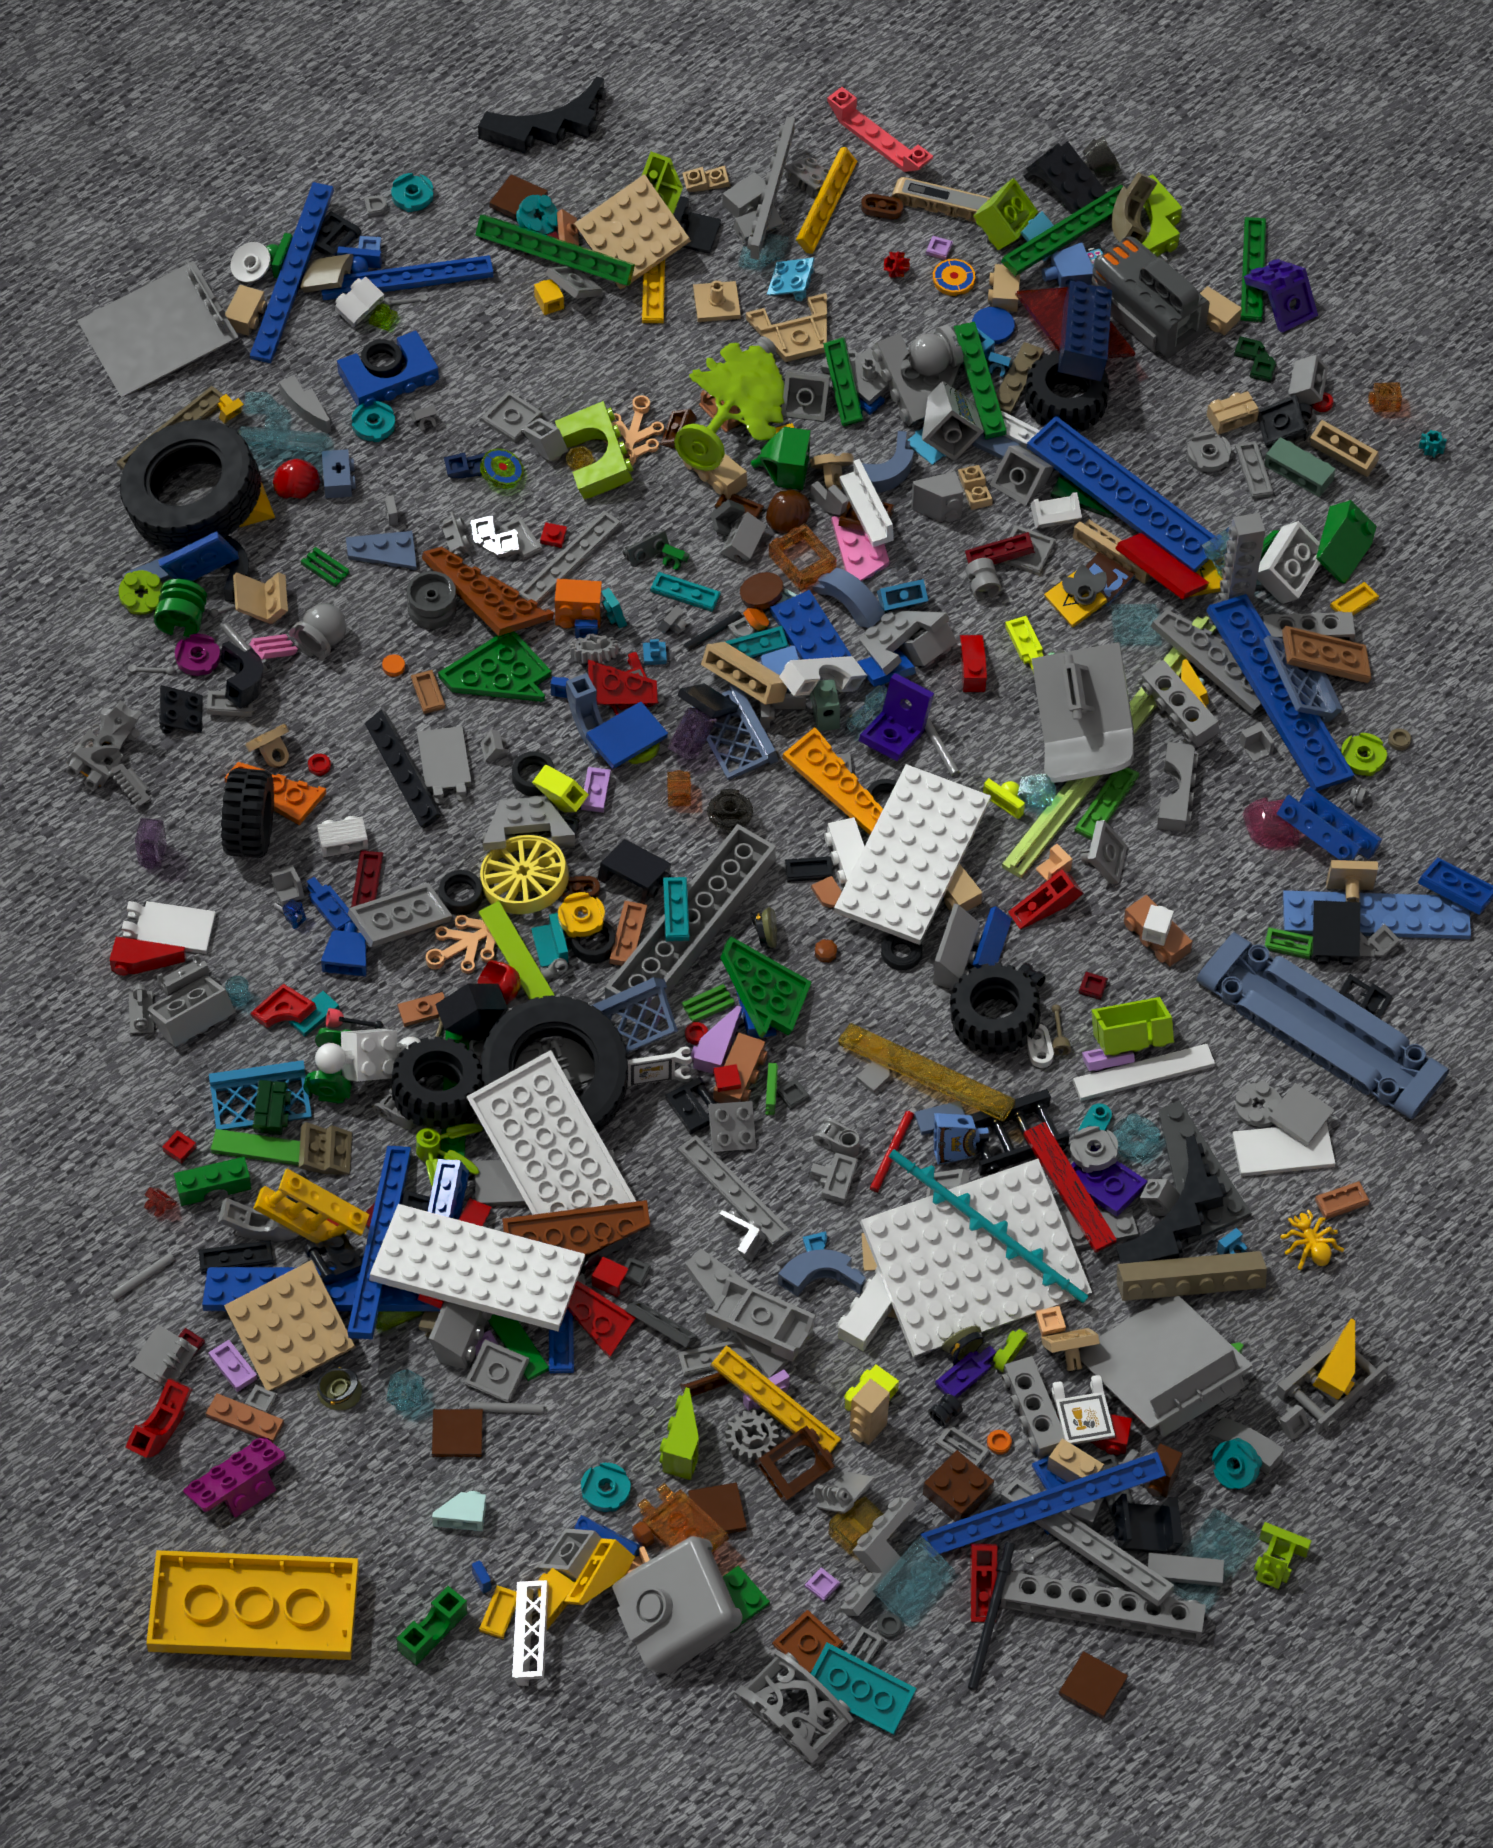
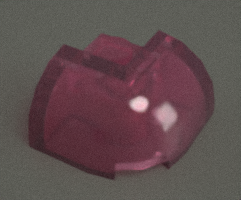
M1267 797L1258 799L1249 804L1242 814L1250 838L1259 845L1267 847V849L1299 845V830L1277 815L1285 799L1270 802Z

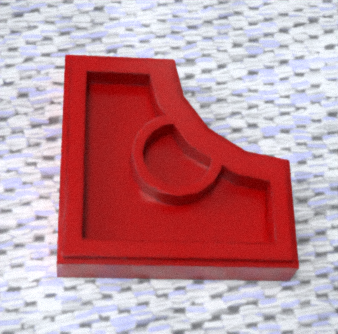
M283 984L250 1014L257 1022L269 1028L281 1021L301 1023L317 1007L314 1002Z

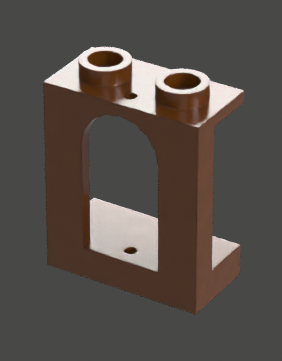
M807 1425L754 1461L782 1502L787 1501L797 1492L835 1467L832 1463L834 1461L833 1456L827 1449L823 1450L818 1442L820 1441L818 1434L814 1429H809ZM798 1446L810 1447L815 1454L813 1466L790 1483H787L774 1463Z

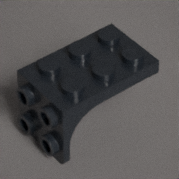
M1068 141L1062 146L1059 143L1028 166L1026 168L1028 173L1023 176L1027 179L1029 176L1035 175L1045 180L1071 214L1107 193Z

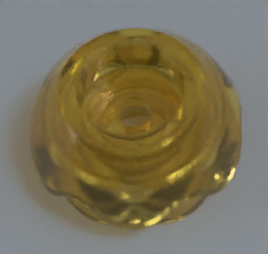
M584 446L571 448L569 453L566 454L567 465L574 471L591 465L594 460L592 452Z

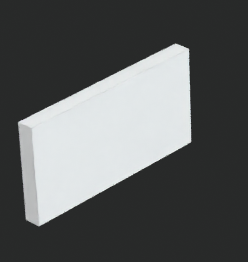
M1327 1122L1307 1147L1279 1127L1234 1131L1232 1133L1240 1177L1335 1167Z

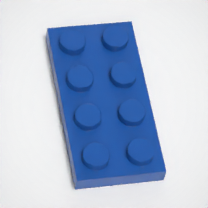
M810 590L770 607V613L777 624L783 627L785 636L791 646L796 647L800 660L852 656Z

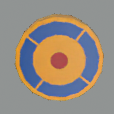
M947 259L935 267L933 283L936 289L943 294L949 296L963 295L973 288L975 271L970 264L963 260Z

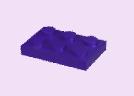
M1091 1146L1090 1151L1096 1152L1099 1150V1148ZM1119 1161L1106 1169L1091 1173L1084 1172L1075 1162L1071 1164L1092 1200L1116 1217L1143 1192L1148 1182Z

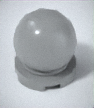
M947 324L936 328L935 334H922L912 341L908 350V360L913 370L928 377L939 375L946 369L947 365L955 368L960 363H963L961 345L956 347L952 338L956 335L951 327Z
M329 603L317 604L306 611L302 622H297L290 629L289 635L290 637L294 636L297 641L295 646L302 653L309 657L315 655L322 661L330 654L331 647L341 641L345 635V616L339 608Z

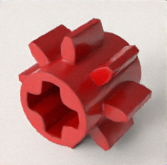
M889 252L890 256L884 259V271H889V277H904V273L909 270L910 259L904 258V252Z

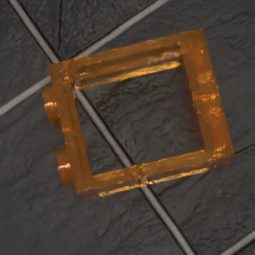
M806 524L793 528L789 533L781 538L774 539L769 544V557L799 591L816 583L821 575L831 573L836 568L837 559ZM804 539L821 559L799 571L782 551Z

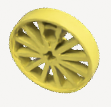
M521 835L507 839L505 849L491 850L486 855L481 865L480 878L483 893L491 904L499 901L507 913L529 914L547 908L563 894L569 880V869L562 851L555 843L540 836ZM525 849H532L529 857L526 860ZM519 850L520 862L510 853ZM542 851H547L546 854L539 857ZM503 857L509 864L498 862V860ZM492 870H495V871H498V872H499V873L489 874L490 871H492ZM499 883L498 885H496V886L493 887L492 889L489 888V885H490V884ZM540 884H545L552 887L548 891H545ZM509 890L505 898L499 897L501 894ZM535 890L539 896L529 900V892ZM518 892H523V901H514Z

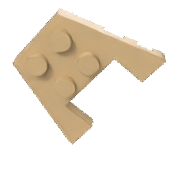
M826 293L807 298V304L812 313L811 316L771 325L765 308L746 312V320L761 336L769 338L774 343L776 353L785 362L825 353L823 343L827 342Z

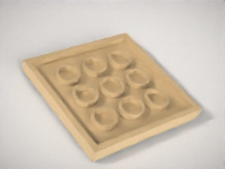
M645 174L574 223L593 251L635 264L631 283L691 242ZM615 282L619 289L626 287V285Z
M312 1260L224 1305L265 1389L268 1391H273L356 1348L352 1338H348V1330Z

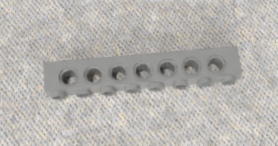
M1013 1570L1010 1575H1007L1000 1607L1200 1641L1206 1605L1200 1604L1196 1600L1181 1601L1168 1596L1159 1606H1156L1139 1593L1128 1592L1123 1588H1105L1095 1583L1081 1584L1071 1579L1058 1580L1043 1574L1034 1576L1028 1575L1023 1571ZM1031 1589L1034 1593L1026 1594L1023 1590ZM1050 1593H1055V1594H1057L1059 1597L1056 1598V1599H1053V1598H1050V1597L1048 1596V1594H1050ZM1073 1598H1082L1084 1602L1077 1603L1073 1601ZM1106 1602L1109 1606L1101 1607L1097 1603ZM1124 1606H1130V1607H1132L1134 1610H1133V1611H1126V1610H1124L1122 1607H1124ZM1149 1610H1155V1611H1157L1159 1614L1156 1615V1616H1153V1615H1150L1147 1611H1149ZM1179 1614L1183 1616L1184 1619L1177 1620L1173 1617V1615Z

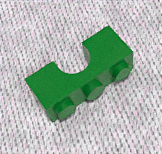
M245 1156L174 1173L175 1185L181 1206L205 1201V1195L213 1190L223 1189L227 1191L228 1195L252 1190Z
M447 1586L431 1602V1609L424 1620L419 1624L413 1621L396 1638L397 1650L417 1666L467 1615V1600Z

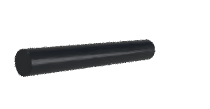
M739 611L735 612L686 642L684 647L688 651L694 649L728 628L729 624L742 619V614Z

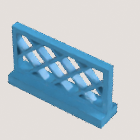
M304 1060L209 1074L216 1129L231 1130L253 1126V1120L248 1121L242 1115L249 1107L255 1110V1105L252 1103L257 1097L259 1080L286 1082L287 1086L291 1081L301 1080L302 1088L297 1094L292 1092V1097L294 1098L291 1100V1105L286 1106L285 1113L290 1114L289 1121L312 1118L309 1095L303 1088L306 1077ZM251 1087L256 1091L249 1101L239 1094L243 1088ZM226 1090L232 1096L224 1104L217 1099L216 1092ZM235 1098L246 1104L239 1114L229 1107ZM298 1100L305 1105L306 1113L295 1114L290 1108ZM225 1111L235 1116V1119L230 1124H220V1117Z

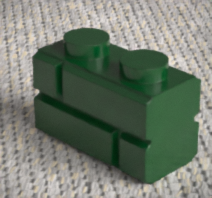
M258 1081L253 1120V1131L255 1133L282 1135L283 1127H288L289 1113H285L286 1105H291L292 1091H288L286 1082Z

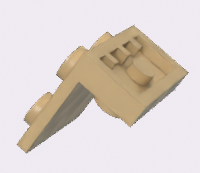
M237 572L233 575L236 611L269 624L275 623L288 612L286 576L278 572L266 583Z

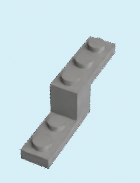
M898 1497L892 1500L888 1505L889 1509L873 1522V1527L870 1531L858 1539V1545L852 1551L870 1573L863 1576L860 1580L861 1584L856 1590L850 1592L845 1597V1602L840 1607V1610L847 1616H859L904 1563L903 1559L886 1540L917 1505L912 1498Z

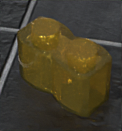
M864 1496L860 1500L857 1499L849 1511L842 1515L837 1514L830 1520L828 1534L850 1554L858 1545V1539L870 1531L873 1527V1522L879 1516H882L883 1513Z

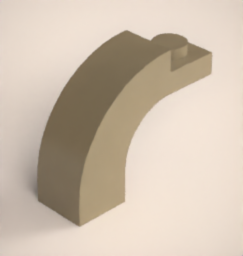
M1140 172L1136 174L1128 188L1122 187L1114 205L1112 229L1119 242L1123 238L1131 236L1143 243L1148 235V232L1141 225L1140 216L1142 208L1157 182Z

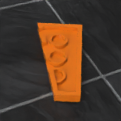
M237 762L236 765L231 769L233 770L235 768L264 770L241 762ZM229 773L224 777L225 783H227V776L229 775ZM280 774L272 775L274 811L299 826L327 794L326 788L308 786L307 782L300 780L295 782L286 779V776Z

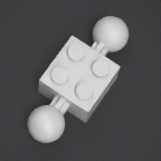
M397 1030L341 1032V1047L334 1043L322 1045L316 1052L315 1062L317 1067L324 1073L333 1074L342 1069V1076L351 1081L391 1079L395 1059L399 1057V1053L404 1048L408 1049L409 1044L415 1041L419 1043L420 1039L406 1037L397 1044Z

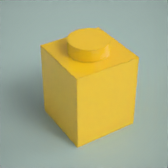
M549 279L534 284V297L544 315L564 309V296L557 283Z

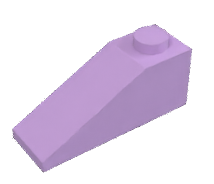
M736 1006L701 1037L698 1047H693L691 1052L692 1060H694L693 1069L714 1074L713 1068L725 1065L741 1020V1006Z

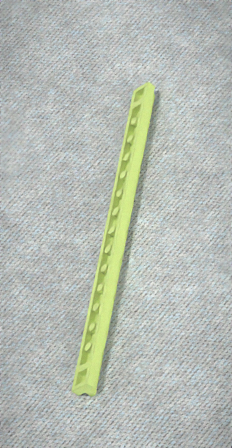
M1197 616L1192 622L1193 626L1201 630L1204 628L1211 631V635L1216 631V626L1209 623L1210 618L1207 616L1203 619ZM1173 647L1164 658V661L1180 677L1182 661L1187 658ZM1142 687L1129 702L1134 734L1157 706L1156 699L1152 695L1148 696ZM1102 775L1067 781L1002 863V868L1022 878ZM1023 860L1022 863L1018 866V868H1016L1019 862Z

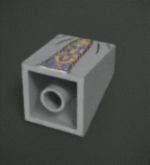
M942 381L928 395L922 440L953 461H956L984 430L975 403Z

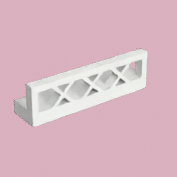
M860 459L854 460V472L840 476V484L872 547L893 541V524Z
M547 1580L517 1582L512 1678L518 1686H529V1679H544L549 1585ZM541 1588V1596L533 1603L532 1589ZM536 1610L540 1614V1620L532 1626V1612ZM535 1634L539 1638V1643L530 1650L531 1636ZM533 1657L538 1662V1671L529 1672L530 1659Z

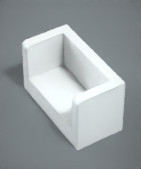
M1077 492L1072 493L1069 497L1045 501L1034 499L1031 502L1036 529L1079 522L1082 518Z

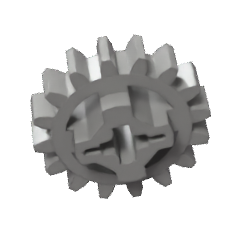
M588 634L586 638L579 637L578 641H572V644L569 645L571 659L575 658V661L582 660V663H588L589 659L602 664L603 660L611 661V658H616V655L619 654L618 641L614 640L613 637L607 638V635Z
M753 1410L751 1415L743 1411V1417L740 1418L735 1415L734 1423L728 1422V1430L725 1431L726 1447H731V1455L739 1454V1461L746 1457L748 1458V1463H751L752 1458L757 1460L776 1447V1443L779 1442V1435H777L778 1427L773 1426V1418L765 1419L766 1413L763 1412L760 1416H757L756 1410ZM735 1436L742 1441L741 1445L737 1442Z

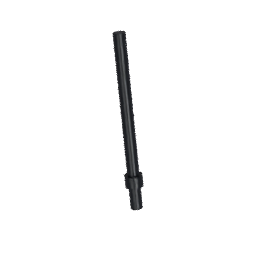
M1005 1543L1002 1558L997 1563L996 1571L998 1573L968 1688L978 1690L1007 1575L1011 1574L1013 1566L1011 1560L1015 1549L1014 1543Z

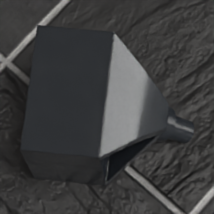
M468 983L435 1004L444 1030L472 1040L483 1041L484 1043L495 1023H498L499 1019L508 1010L499 984Z

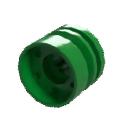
M171 579L166 581L161 587L159 603L154 614L156 627L170 635H173L174 626L185 627L183 634L185 637L197 634L201 627L203 612L207 603L206 591L200 585L190 580Z

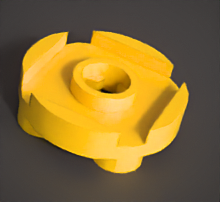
M585 892L573 893L567 896L561 906H559L558 921L569 937H586L602 930L605 920V909L597 897L596 899L590 897ZM579 911H582L583 914H588L584 918L577 917Z

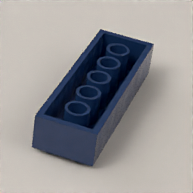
M1070 280L1063 306L1058 372L1101 381L1108 358L1112 290L1104 286H1093L1082 281Z

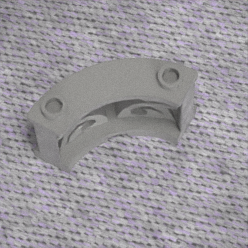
M777 1650L774 1653L776 1657L746 1687L741 1685L734 1693L749 1711L760 1717L767 1724L772 1722L774 1726L776 1725L781 1729L778 1734L791 1746L798 1756L813 1763L819 1757L818 1753L848 1723L854 1720L849 1714L851 1709L841 1699L838 1701L813 1675L799 1665L797 1659L788 1652L785 1655ZM783 1669L788 1671L786 1676H781L779 1673ZM777 1676L778 1683L774 1684L772 1680ZM781 1691H807L809 1716L800 1712H792L783 1717L780 1714L784 1703ZM772 1694H775L778 1698V1702L775 1705L768 1704L769 1700H774ZM817 1695L823 1700L822 1702L818 1703ZM831 1710L838 1719L828 1729H825L817 1721L819 1719L822 1722H829L830 1718L826 1717L824 1712ZM798 1719L806 1722L807 1726L801 1722V1727L795 1728L792 1723ZM817 1730L822 1735L810 1746Z

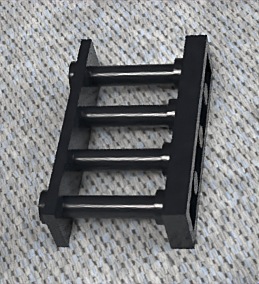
M1048 1089L970 1114L976 1128L991 1127L995 1130L1005 1153L992 1157L985 1142L976 1143L983 1159L979 1161L978 1172L980 1175L986 1173L992 1175L1003 1167L1036 1157L1026 1139V1146L1014 1149L1002 1125L1009 1120L1016 1121L1023 1135L1025 1131L1030 1129L1025 1116L1033 1112L1039 1115L1042 1123L1045 1122L1062 1151L1068 1146L1069 1132L1058 1134L1047 1112L1051 1100Z

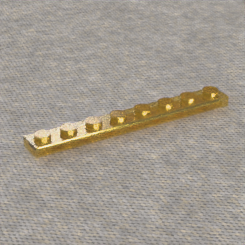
M850 1023L838 1039L840 1046L1003 1122L1015 1105L1014 1098L855 1024Z

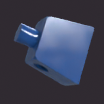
M353 922L346 923L344 931H332L321 958L322 972L366 977V940L361 933H358V928Z

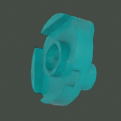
M413 173L403 174L393 182L391 189L392 201L397 207L406 212L422 210L433 201V184L424 175L420 174L419 177L413 176ZM410 190L413 192L417 191L415 194H409Z
M530 195L520 203L516 213L517 222L520 227L548 235L558 225V211L549 196ZM536 212L541 215V220L534 217Z
M374 401L373 405L365 407L363 403L354 410L352 414V429L361 439L380 442L393 433L395 429V416L392 408L387 404ZM378 419V423L371 424L369 420L374 421Z
M1241 1438L1222 1442L1217 1446L1212 1456V1461H1215L1216 1469H1213L1216 1478L1222 1485L1231 1489H1240L1253 1484L1262 1466V1459L1254 1447ZM1233 1459L1239 1461L1240 1468L1234 1469Z
M600 1463V1466H596L593 1469L591 1467L584 1473L581 1480L582 1497L584 1502L594 1510L600 1512L617 1511L629 1499L631 1492L630 1480L624 1469L613 1463ZM609 1483L611 1490L603 1492L599 1486Z

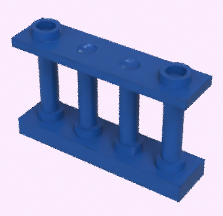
M1311 787L1305 790L1300 801L1287 795L1277 812L1278 816L1339 860L1354 861L1358 853L1370 859L1383 840Z

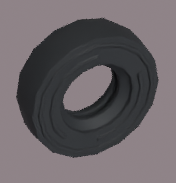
M892 934L886 936L882 943L881 956L883 961L893 969H912L919 964L922 958V943L918 945ZM905 944L910 948L911 953L907 957H898L894 954L893 948L896 945Z

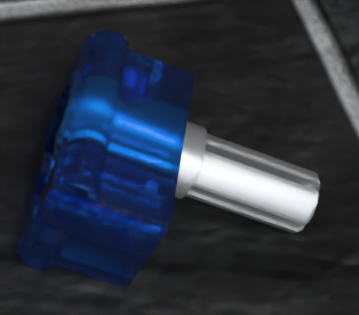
M291 899L286 905H282L279 901L274 904V908L285 915L286 921L292 925L293 929L298 928L306 920L301 902Z

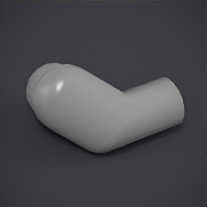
M563 958L555 959L548 968L541 970L545 980L559 977L568 970L567 961Z

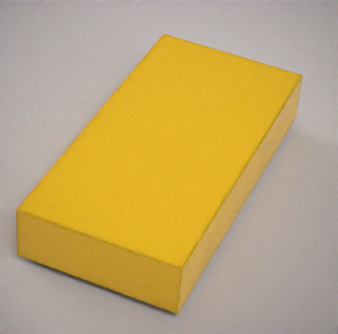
M1363 582L1333 601L1330 607L1335 612H1352V615H1355L1377 601L1379 595L1366 582Z
M496 1586L479 1632L500 1639L504 1638L516 1609V1591Z

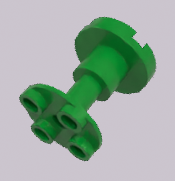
M320 1028L315 1037V1043L319 1048L327 1043H334L341 1047V1032L351 1030L337 1031ZM342 1069L333 1074L324 1073L321 1070L311 1072L305 1077L303 1085L304 1091L309 1096H312L313 1093L319 1096V1101L338 1104L343 1103L346 1097L349 1099L352 1091L350 1081L342 1076Z

